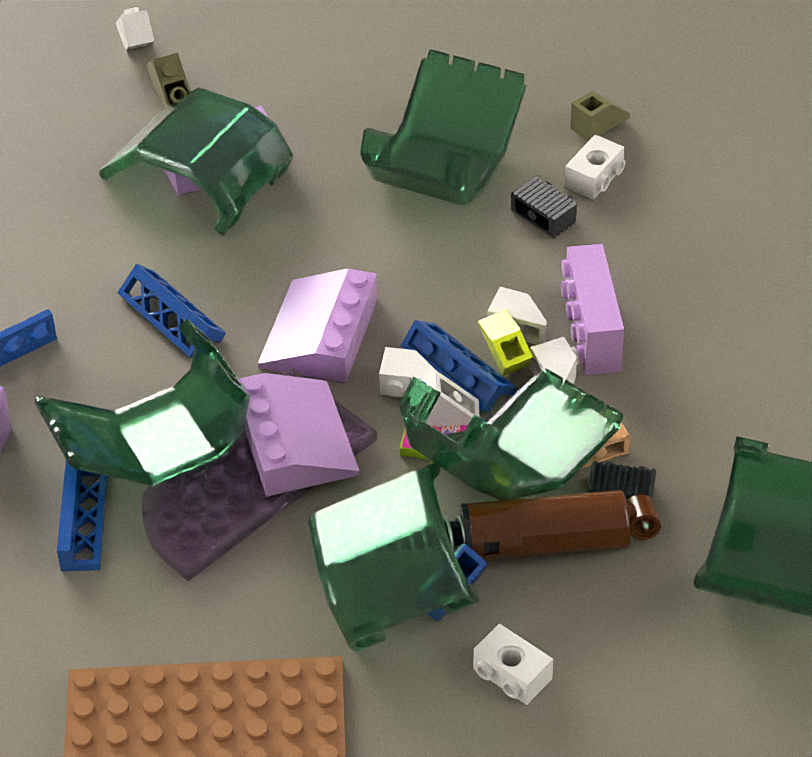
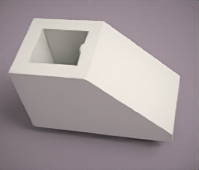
M139 7L124 10V13L117 20L116 26L125 49L130 50L152 45L154 37L147 10L140 11Z
M385 347L379 372L380 395L409 398L408 388L435 371V369L416 350Z

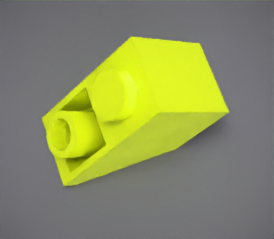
M507 310L478 321L502 376L530 366L533 358L520 328Z

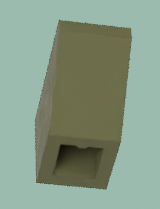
M178 52L151 60L146 64L154 90L168 113L195 105Z
M591 91L571 103L570 129L589 141L595 134L601 136L630 118V113L610 99Z

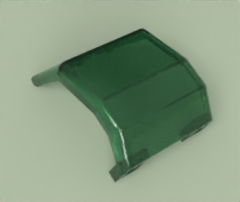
M430 49L427 58L421 59L401 125L394 135L372 128L364 129L360 155L370 177L375 181L459 205H466L483 193L505 157L527 87L526 84H523L525 74L505 69L504 78H501L500 67L479 62L475 71L474 60L453 55L452 64H448L450 57L448 53Z
M198 87L159 112L99 170V175L102 179L108 180L111 176L142 161L187 177L208 194L220 215L214 230L224 236L240 220L246 204L266 183L272 186L288 170L294 155L277 124L254 106Z
M186 319L178 328L187 341L194 346L190 370L173 387L116 411L50 397L46 398L44 396H38L35 399V405L68 464L74 469L154 486L219 457L244 432L251 395L212 340L190 320Z
M543 369L539 377L533 376L488 422L473 415L465 431L443 434L426 423L441 392L421 379L413 376L400 402L401 417L409 445L474 490L501 501L562 489L621 428L620 424L624 418L622 412L608 404L604 409L605 404L603 401L583 391V389L568 380H565L563 384V378L549 369Z
M736 436L733 448L734 460L723 509L708 557L695 575L694 586L699 590L812 617V462L769 452V443Z
M435 461L327 505L309 518L308 525L317 572L328 606L349 648L355 652L387 640L384 630L437 608H442L446 613L451 614L480 602L476 589L468 583L460 567L445 529L434 485V480L440 474L441 468Z

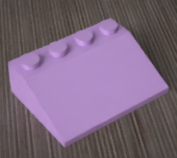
M343 269L292 280L258 362V368L347 383L378 300L377 273Z
M269 373L234 380L237 407L266 497L360 475L327 381Z

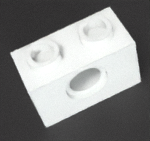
M595 134L565 166L564 187L594 200L601 191H605L608 188L610 181L624 170L626 163L624 160V146Z
M499 623L474 648L473 669L484 680H490L501 687L509 697L517 698L528 705L552 680L553 658Z

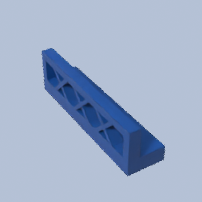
M136 264L117 292L191 358L195 359L207 339L220 343L226 335L224 330L164 278L147 267ZM138 280L141 283V295L133 297L130 291ZM159 298V311L151 313L150 299ZM176 313L178 327L169 329L168 315ZM194 329L199 334L192 345L189 346L186 344V331Z
M49 309L0 332V367L57 339L53 314Z
M414 320L400 345L404 349L416 350L435 370L479 400V409L483 412H491L500 394L514 396L518 390V387L436 323Z
M66 451L57 544L61 571L100 570L108 467L107 464L82 465L79 451ZM82 476H100V479L90 487L82 482ZM88 498H92L98 503L88 512L80 507V504ZM89 522L95 527V530L84 537L78 532V529ZM85 547L93 552V559L75 560V555Z

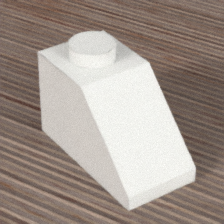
M499 287L488 309V317L507 310L520 328L526 342L536 345L545 343L547 339V321L529 294Z
M564 337L530 347L533 357L530 369L555 410L562 407L576 379V366L579 364L577 350L574 347H570Z
M437 370L408 388L409 412L430 426H476L480 423L479 400Z

